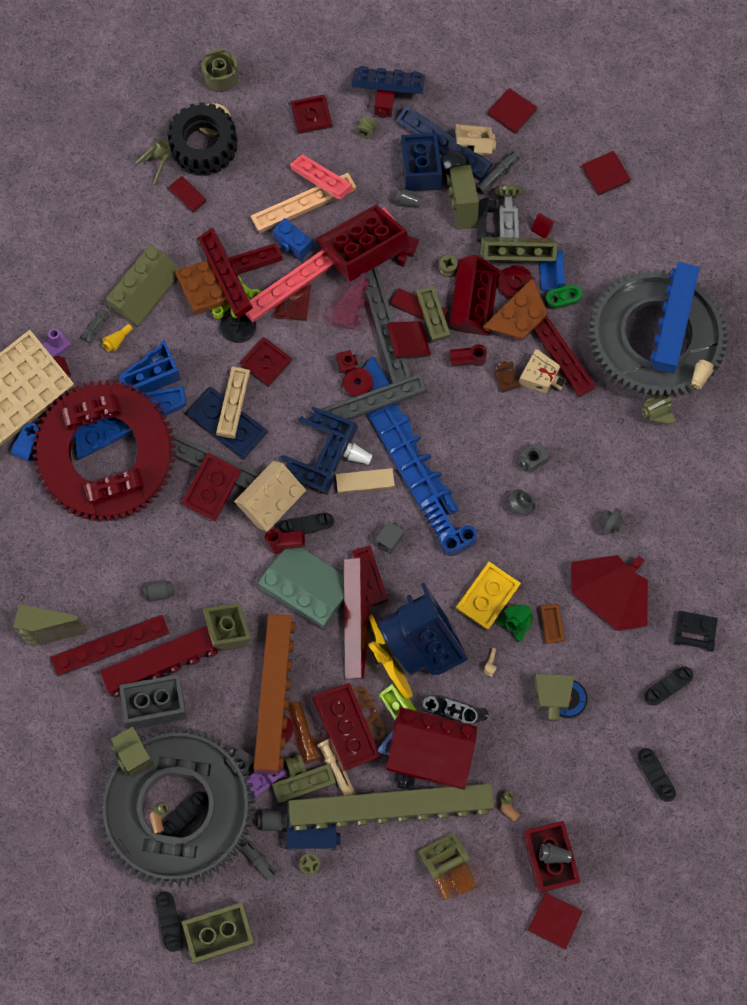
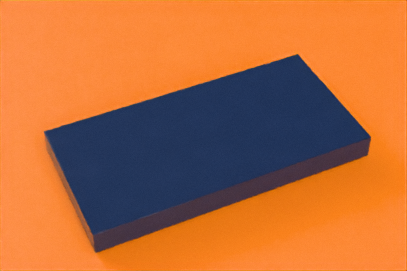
M210 386L187 411L186 415L244 460L265 437L268 430L241 411L235 439L217 436V427L225 397Z

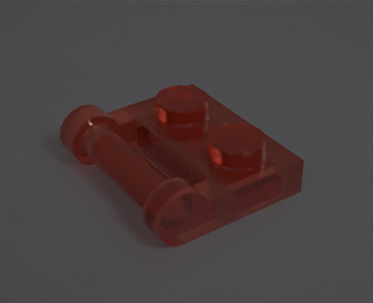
M307 284L291 296L289 311L284 310L285 300L277 305L274 318L307 321L311 285Z

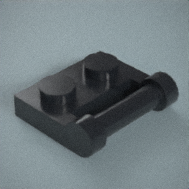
M678 611L673 644L704 648L706 651L713 652L718 618ZM682 632L708 637V641L682 637Z

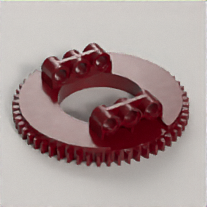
M98 380L97 386L93 381L90 382V387L83 383V389L75 386L76 392L69 389V396L63 393L62 401L58 398L55 399L57 404L50 405L52 410L45 411L48 416L41 417L44 423L38 424L41 430L35 433L39 435V438L34 439V442L38 444L33 447L37 451L36 454H33V457L38 459L34 462V465L39 466L35 471L42 474L38 479L40 481L45 480L42 487H48L46 490L47 494L53 493L51 496L52 500L58 498L57 505L63 504L64 510L70 507L69 513L71 514L77 510L76 516L78 517L84 513V519H88L91 515L92 521H95L98 516L99 520L103 522L105 516L108 521H111L112 516H114L115 520H119L120 514L125 519L127 518V512L134 516V509L140 513L141 505L147 508V501L154 502L152 496L159 497L157 490L164 491L161 484L168 485L165 477L171 478L167 471L174 470L169 464L175 463L171 456L176 455V452L171 450L176 447V444L170 443L175 440V437L169 435L173 432V429L167 428L171 423L164 421L167 418L166 414L159 415L163 410L162 408L156 409L158 406L157 402L151 404L152 397L146 398L145 392L139 395V388L133 391L132 385L125 388L124 382L118 386L117 381H114L111 385L109 380H106L105 385H103L102 381ZM107 418H114L124 422L132 429L138 443V455L133 468L130 471L102 478L95 482L84 479L75 469L71 458V446L76 433L82 426Z

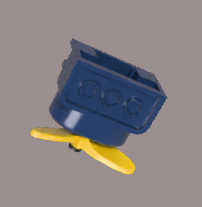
M425 583L421 584L424 595L415 600L411 595H408L407 600L409 603L379 621V628L373 614L369 615V623L376 642L373 641L368 644L374 652L371 654L376 664H383L389 677L406 699L411 698L413 695L401 667L408 675H414L425 668L431 675H440L468 660L454 626Z

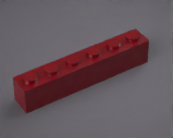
M205 626L101 670L100 674L109 695L119 697L121 696L119 685L163 677L162 674L167 672H178L182 669L181 666L198 663L202 657H213L221 649L213 647L208 627Z

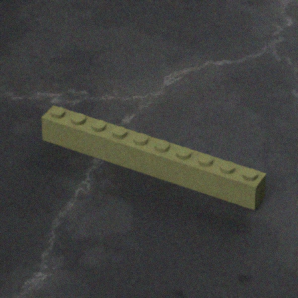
M480 784L468 785L465 790L455 787L290 800L287 806L289 828H294L295 831H304L310 826H315V829L328 828L327 825L335 824L336 828L347 827L348 823H356V826L368 825V821H376V824L389 823L388 820L396 819L397 822H407L409 818L417 817V821L428 820L429 816H437V819L449 818V814H457V817H466L471 812H476L477 815H487L489 811L494 809L492 785Z

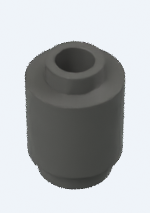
M166 580L147 582V586L144 587L145 598H149L150 602L169 599V597L173 596L172 582Z
M263 810L262 814L258 816V827H262V831H282V829H287V812H282V810Z

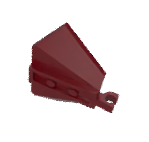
M619 555L571 562L572 594L587 605L586 607L594 614L603 619L616 631L647 627L648 580L635 573L645 561L642 557L638 556L629 567Z

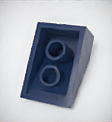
M437 133L401 135L405 189H441L442 169Z

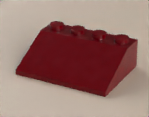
M377 204L316 238L339 273L349 282L410 248L407 230Z
M400 707L394 721L386 770L465 790L478 727Z

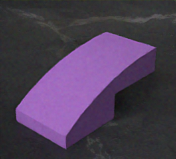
M283 766V769H279V775L255 773L250 775L251 779L246 782L253 783V787L249 788V791H255V794L252 796L253 799L288 773L287 769Z

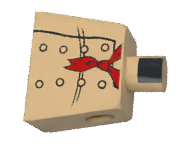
M535 349L519 379L520 386L547 394L551 385L562 390L566 380L557 376L560 369L559 364Z

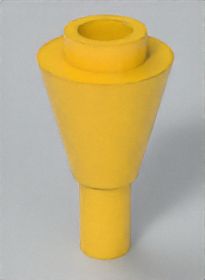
M127 324L120 331L102 338V346L106 351L115 353L125 336L133 328Z

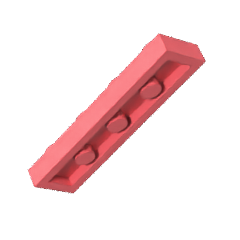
M303 154L290 164L291 170L339 200L353 190L351 183Z

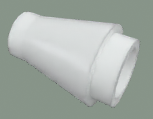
M348 443L343 457L347 458V461L369 465L372 454L355 443Z

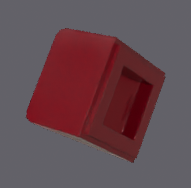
M538 213L531 231L542 238H547L553 229L554 221Z

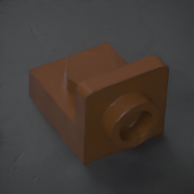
M504 361L495 367L494 375L502 393L520 386L513 369V361L508 363Z

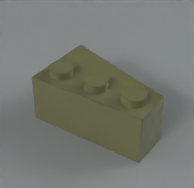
M471 165L449 168V174L446 175L447 185H450L449 197L452 198L451 208L454 211L456 230L478 228L479 201Z

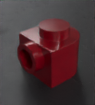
M351 350L336 353L340 373L356 368L355 365H358L356 355H352Z

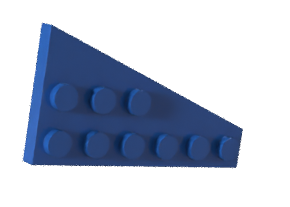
M184 386L146 392V398L152 397L151 404L157 402L158 406L156 409L162 408L163 412L159 415L166 414L168 416L187 406ZM107 418L82 426L75 435L77 458L81 460L134 432L127 424L114 418Z

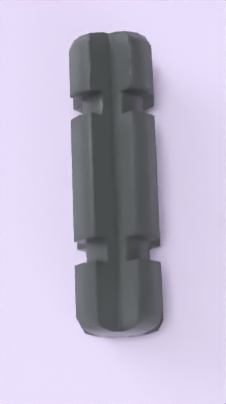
M99 310L96 315L98 317L93 319L87 328L88 331L84 332L82 335L84 341L91 343L95 338L94 334L97 335L103 326V321L108 319L109 314L105 310Z

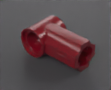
M476 344L471 348L450 349L451 367L484 365L487 360L485 346ZM476 353H480V354H482L483 356L478 358V357H475L474 355H475Z
M273 528L268 530L264 536L270 551L276 554L283 552L285 549L303 548L306 543L303 530L280 532V530Z

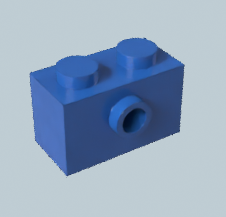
M286 218L273 229L274 240L286 252H290L298 260L302 261L313 249L312 239Z

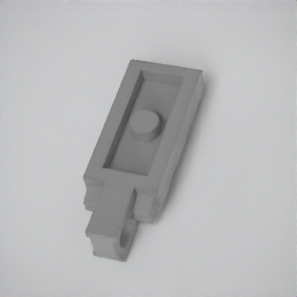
M505 196L504 206H500L499 209L500 237L519 238L518 208L512 206V196Z

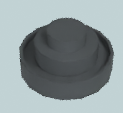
M516 489L510 494L511 509L515 513L528 516L534 512L535 503L529 493Z
M615 508L613 513L608 511L601 523L605 526L602 532L606 535L609 532L614 533L615 530L619 532L624 524V521H622L623 517L620 515L622 511L618 508Z

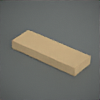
M393 468L336 474L338 494L395 488Z

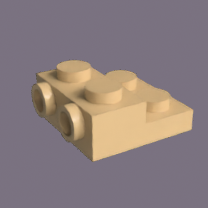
M456 124L457 144L463 147L473 145L474 152L479 155L492 154V151L496 150L495 134H492L491 127Z

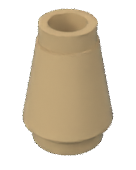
M699 360L696 363L691 383L693 388L701 390L713 373L712 363L705 360Z

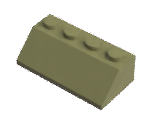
M150 244L107 296L108 308L138 327L176 281L177 278L174 271L179 269L178 266L164 252Z

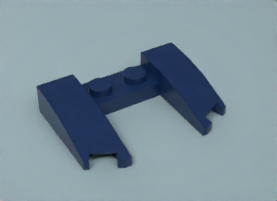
M312 407L315 413L306 420L301 416L298 421L329 435L315 467L282 455L281 461L287 462V469L300 484L328 495L335 479L333 475L347 444L352 442L358 426L353 421Z

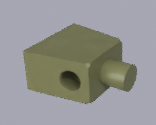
M535 675L534 684L538 708L540 710H547L548 721H559L560 711L568 709L574 676Z

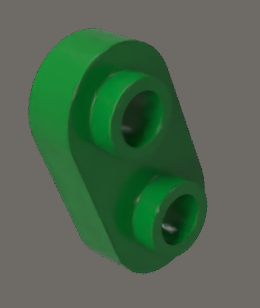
M576 285L552 289L546 294L545 303L552 309L574 305L580 301L582 291ZM569 294H573L575 297L570 298ZM555 298L557 302H552L551 299Z

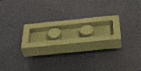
M431 286L416 290L432 342L450 338V332L435 287Z
M330 764L273 783L272 786L278 804L335 785L336 782Z

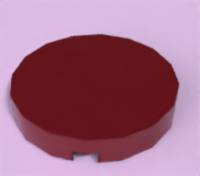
M513 265L503 269L500 273L497 283L498 289L504 297L511 300L533 277L528 269L523 266Z

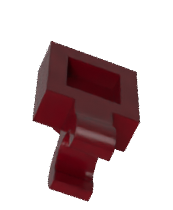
M408 236L410 248L399 254L397 265L404 267L408 256L414 257L419 239Z

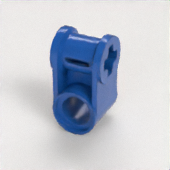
M30 422L23 426L11 451L12 455L29 462L33 459L32 455L36 454V450L33 447L37 446L38 443L34 442V439L39 438V435L36 433L29 435V433H34V431H40L35 423Z

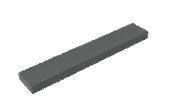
M418 374L321 410L351 420L427 393L428 391L422 374Z

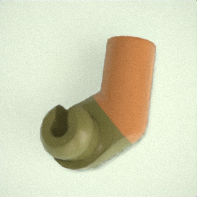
M505 791L500 797V810L515 822L521 814L513 808V793Z
M165 802L158 803L150 813L154 834L164 831L162 819L169 810V806Z

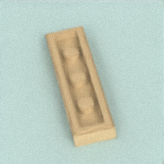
M231 368L217 427V436L232 439L236 437L250 376V370Z

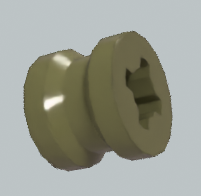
M367 116L361 117L360 125L356 127V133L361 137L370 139L373 135L372 131L377 127L376 121Z
M445 255L440 259L439 272L444 277H452L457 271L458 262L454 256Z
M300 753L296 754L293 758H285L291 777L296 776L300 772H307Z
M311 853L302 856L299 862L301 872L306 875L316 873L320 866L318 857Z

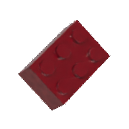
M564 821L522 832L538 894L576 885L581 882ZM551 843L571 851L570 863L545 864L544 861H540L541 845Z

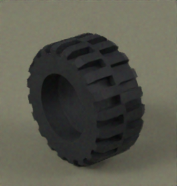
M200 102L199 105L190 104L189 108H182L180 114L176 113L173 117L174 122L171 121L168 126L167 137L172 156L181 168L185 167V170L189 173H192V171H195V175H201L202 173L211 175L213 171L218 173L221 171V167L226 168L229 165V160L232 161L235 157L234 152H237L238 139L234 122L231 116L225 113L224 109L221 107L216 108L215 104L209 103V105H205V102ZM199 128H210L219 134L218 141L207 149L198 150L186 144L189 136L199 130Z

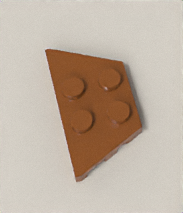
M531 279L484 325L483 329L488 332L489 330L499 332V335L510 336L513 339L523 341L548 314L534 280Z

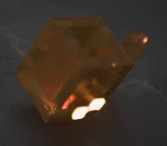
M462 863L448 872L450 880L445 881L443 874L436 880L443 900L451 898L449 889L454 888L456 896L477 888L469 864L463 865Z

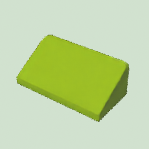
M395 683L378 694L394 720L400 707L417 711L410 699H406L401 694Z

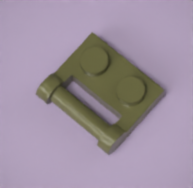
M454 832L418 851L420 858L434 881L440 878L441 874L462 863L466 864L471 861ZM459 853V856L453 858L452 860L438 866L437 868L434 867L437 864Z

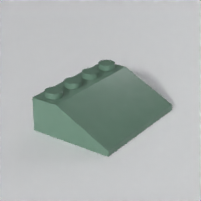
M303 548L285 549L258 583L260 590L322 630H325L344 602V574Z

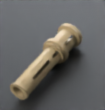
M330 740L319 743L317 747L321 749L325 757V764H330L343 796L356 795L346 771L342 772Z

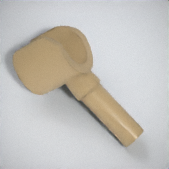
M491 648L488 662L484 668V673L491 677L497 669L492 664L496 652L495 648Z

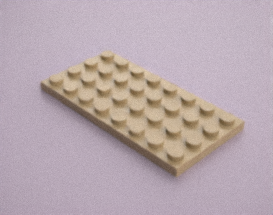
M28 330L0 352V447L21 431L25 424L32 422L51 407V404L56 403L55 399H61L63 393L66 395L69 389L72 390L76 386L31 330Z

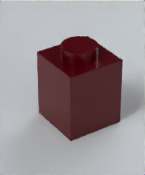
M377 90L374 115H378L381 118L392 117L395 91Z

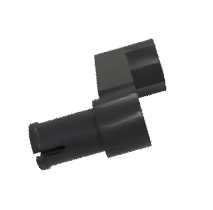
M442 695L429 696L423 701V707L427 713L441 715L462 723L474 724L485 721L488 718L485 715H489L485 708L479 709L473 707V705ZM452 707L464 711L463 713H454Z

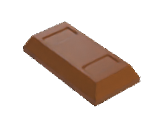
M559 603L539 606L545 643L565 642Z

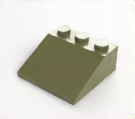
M22 604L18 606L13 625L18 635L22 637L21 639L31 646H37L38 643L47 644L87 633V628L77 615Z

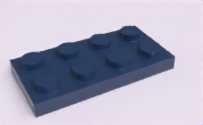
M360 66L355 68L352 87L423 94L425 74L417 71L406 73L402 70L387 71L384 68H377L375 70L369 69L366 66Z

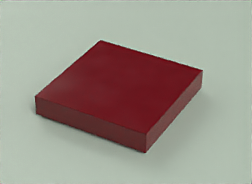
M508 88L488 111V116L516 134L536 112L537 106Z
M325 94L290 101L298 134L333 127Z
M614 151L582 164V168L598 196L625 185L631 180Z
M421 321L389 322L387 324L396 358L428 357L431 354Z
M263 337L240 362V366L250 370L253 376L269 387L291 363L292 358Z
M545 892L528 931L566 950L583 911Z

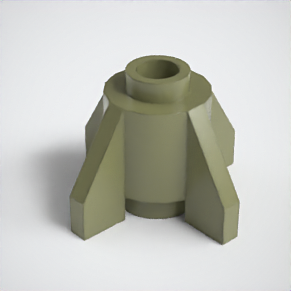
M650 395L642 408L644 418L668 425L675 423L676 420L673 413L668 414L672 411L670 404L672 398H663L665 395H662L661 399H659L658 395L651 398Z

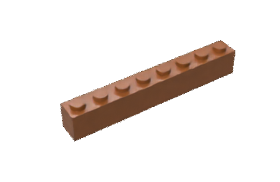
M268 614L254 759L255 774L279 775V769H283L284 757L280 756L281 749H285L286 737H282L283 730L287 729V718L284 717V710L289 708V698H286V691H290L291 679H287L288 671H292V660L289 659V653L294 650V641H291V633L295 634L296 622H292V615Z

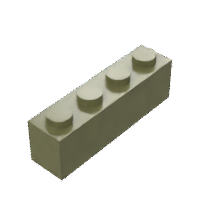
M481 237L480 255L484 260L556 261L557 242L553 238Z

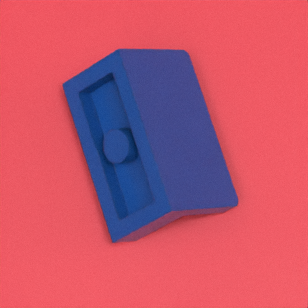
M557 250L556 261H539L542 291H550L565 286L563 250Z

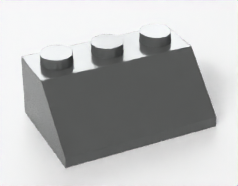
M179 674L119 685L124 723L127 729L132 726L134 729L187 719Z

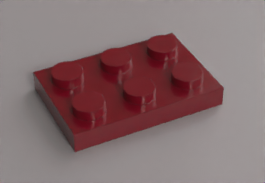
M207 452L182 504L213 521H217L242 470Z

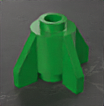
M523 604L508 606L504 610L505 615L496 622L497 625L506 626L513 632L517 642L524 638L525 632L532 627L533 621L531 608Z

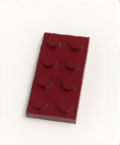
M350 683L312 697L342 772L381 757Z

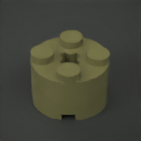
M214 49L206 54L202 61V71L206 85L212 91H226L236 86L239 76L236 57L231 52H225L224 49Z

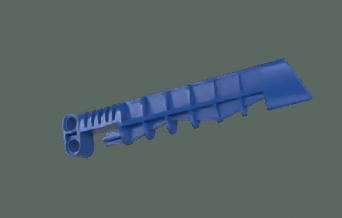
M371 357L363 368L368 370L373 378V391L390 385L376 359ZM357 381L355 385H359L361 381ZM401 402L368 413L367 416L420 509L425 511L424 516H428L427 521L432 523L431 528H435L434 533L439 535L437 539L443 547L444 553L448 556H455L473 547L477 542L476 529L467 525L455 531L439 503L442 501L449 515L459 511L451 496L452 490L448 489L439 479L442 473L440 471L433 473L424 463L431 458V454L420 456L416 443L421 437H414L410 418H407L397 407ZM470 533L473 535V538L467 540L463 536ZM449 542H453L456 544V547L450 549L446 545Z

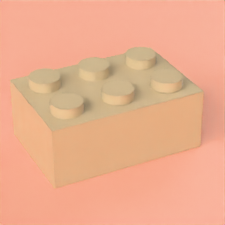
M272 461L234 502L259 529L268 531L303 495L306 489L283 463Z

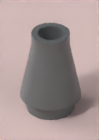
M398 188L394 202L402 206L419 208L422 197L413 194L405 188Z
M551 843L541 845L540 861H544L545 864L570 863L571 851Z

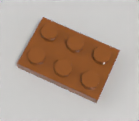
M208 259L174 271L194 315L229 304Z

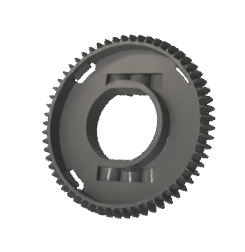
M172 727V733H169L164 728V734L162 735L159 730H156L155 737L150 732L148 733L149 739L147 740L144 736H141L144 746L148 745L149 747L148 753L155 764L154 766L133 778L130 774L126 775L123 772L119 763L117 765L114 763L110 764L114 770H106L110 777H103L107 785H100L104 793H98V796L103 798V801L97 802L99 806H102V809H98L97 813L102 814L103 817L97 818V821L104 823L99 826L100 830L106 831L101 834V837H108L104 844L112 845L108 852H116L112 857L113 859L121 858L118 861L119 865L126 863L125 871L132 868L130 872L132 876L139 872L137 876L139 880L146 876L145 882L148 883L152 878L153 885L155 886L158 880H160L162 887L165 886L166 882H169V887L172 888L174 882H176L177 886L181 888L183 881L187 887L190 883L189 880H192L197 885V878L205 882V875L213 878L212 871L220 874L218 867L222 866L226 869V861L233 863L230 857L232 855L238 857L235 850H243L240 843H247L244 835H251L246 829L247 827H253L249 820L255 819V816L251 815L250 812L256 811V808L250 806V804L256 803V800L250 799V796L255 794V791H249V788L253 787V783L246 782L251 779V776H244L248 770L247 768H240L244 762L240 761L237 763L239 755L236 754L232 757L231 755L234 750L231 748L226 751L228 747L226 743L221 747V739L213 742L214 735L207 739V732L199 736L198 729H196L195 734H192L191 728H188L187 733H184L183 727H180L179 733L176 732L175 727ZM225 758V761L230 765L234 773H238L239 776H233L229 768L224 763ZM167 776L189 778L194 781L198 780L205 787L208 794L209 810L204 823L196 832L184 838L154 834L145 818L144 805L147 794L159 780ZM115 839H120L123 845L126 847V849L130 852L128 858L125 856L127 854L125 850L121 847L118 840ZM220 853L224 854L206 867L207 863L216 858Z

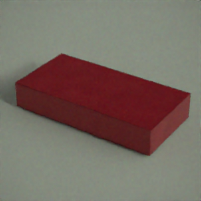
M183 176L169 186V190L192 213L206 203V199Z

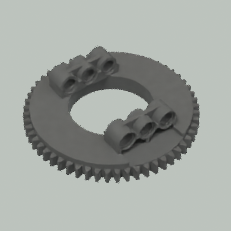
M647 269L646 274L640 270L638 275L632 272L631 277L626 274L624 279L619 278L618 283L614 281L612 287L608 286L607 290L602 292V297H598L588 326L590 328L588 335H590L589 342H592L590 349H594L592 354L597 356L595 361L601 362L599 367L606 368L604 374L611 373L609 379L614 378L616 380L615 384L621 383L623 389L625 387L629 388V392L634 390L636 395L643 393V397L651 395V398L658 395L659 399L662 398V395L669 398L670 395L677 397L678 393L683 396L686 391L691 393L693 389L691 386L695 365L699 360H705L713 364V373L710 377L713 376L723 361L728 338H726L728 335V331H726L727 324H723L726 318L721 317L723 311H717L720 305H714L716 299H709L711 293L705 294V287L699 289L700 283L698 282L695 287L683 339L686 342L687 350L679 357L674 374L652 369L653 361L641 357L631 348L625 333L627 320L641 309L648 307L662 308L664 300L668 301V295L665 294L668 284H672V279H669L671 271L667 275L664 269L661 274L658 273L657 269L654 270L653 274L649 269Z

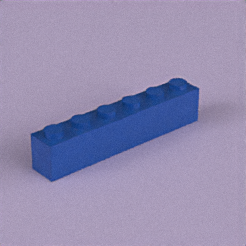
M678 262L676 268L671 269L669 279H672V284H668L665 294L668 295V301L664 300L662 311L665 314L664 317H660L658 328H661L660 334H656L654 341L657 348L652 351L650 361H653L652 369L675 373L700 267Z

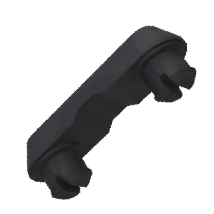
M489 197L481 199L479 203L477 242L480 244L481 237L495 236L494 233L487 232L486 230L487 212L496 211L497 201L489 200Z
M319 513L288 519L281 522L279 530L280 532L303 530L305 534L315 533L331 528L334 524V518L330 513Z
M687 666L679 667L650 687L644 694L645 701L649 705H658L692 681V670Z
M641 749L637 758L651 786L662 801H672L676 796V790L663 770L658 758L651 749Z
M202 791L195 792L163 822L164 831L161 834L175 837L187 827L208 805L209 798L207 794Z
M163 891L155 899L163 942L168 951L176 952L183 944L180 923L173 895L170 892Z

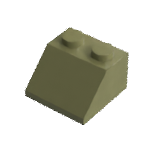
M240 603L203 609L213 647L224 651L244 648L251 640Z

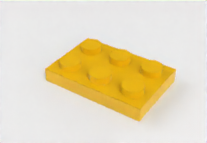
M488 562L455 609L488 631L521 583L491 562Z

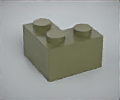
M133 726L111 739L113 745L110 747L115 756L121 758L118 760V763L126 775L130 774L134 778L155 765Z

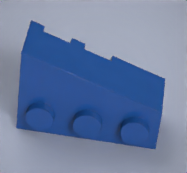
M165 340L160 342L156 349L149 351L146 354L147 356L141 361L134 363L119 376L121 383H125V388L132 385L133 391L139 388V394L155 391L181 380L179 370Z

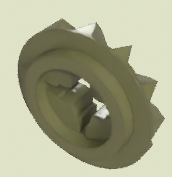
M499 185L498 188H495V193L502 196H519L524 193V188H520V185Z

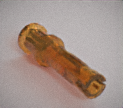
M302 702L290 704L289 707L300 740L298 746L302 749L304 764L321 759L315 747L316 740L311 736Z

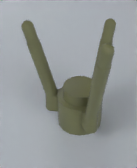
M161 139L135 161L137 165L144 159L149 161L153 156L157 159L163 158L155 176L154 185L157 184L165 162L170 156L167 153L170 150L169 144Z

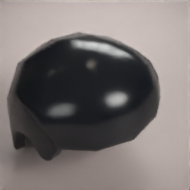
M459 151L447 152L440 160L441 169L444 173L451 167L468 165L466 156Z

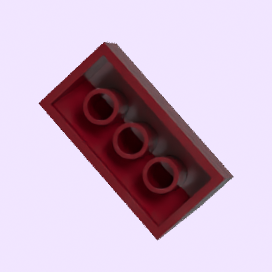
M476 254L459 259L449 326L464 333L490 336L491 330L489 332L485 331L483 327L493 317L499 269Z

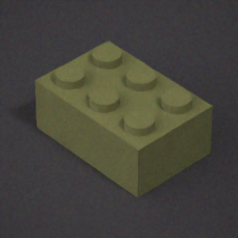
M243 902L182 921L194 964L255 945Z

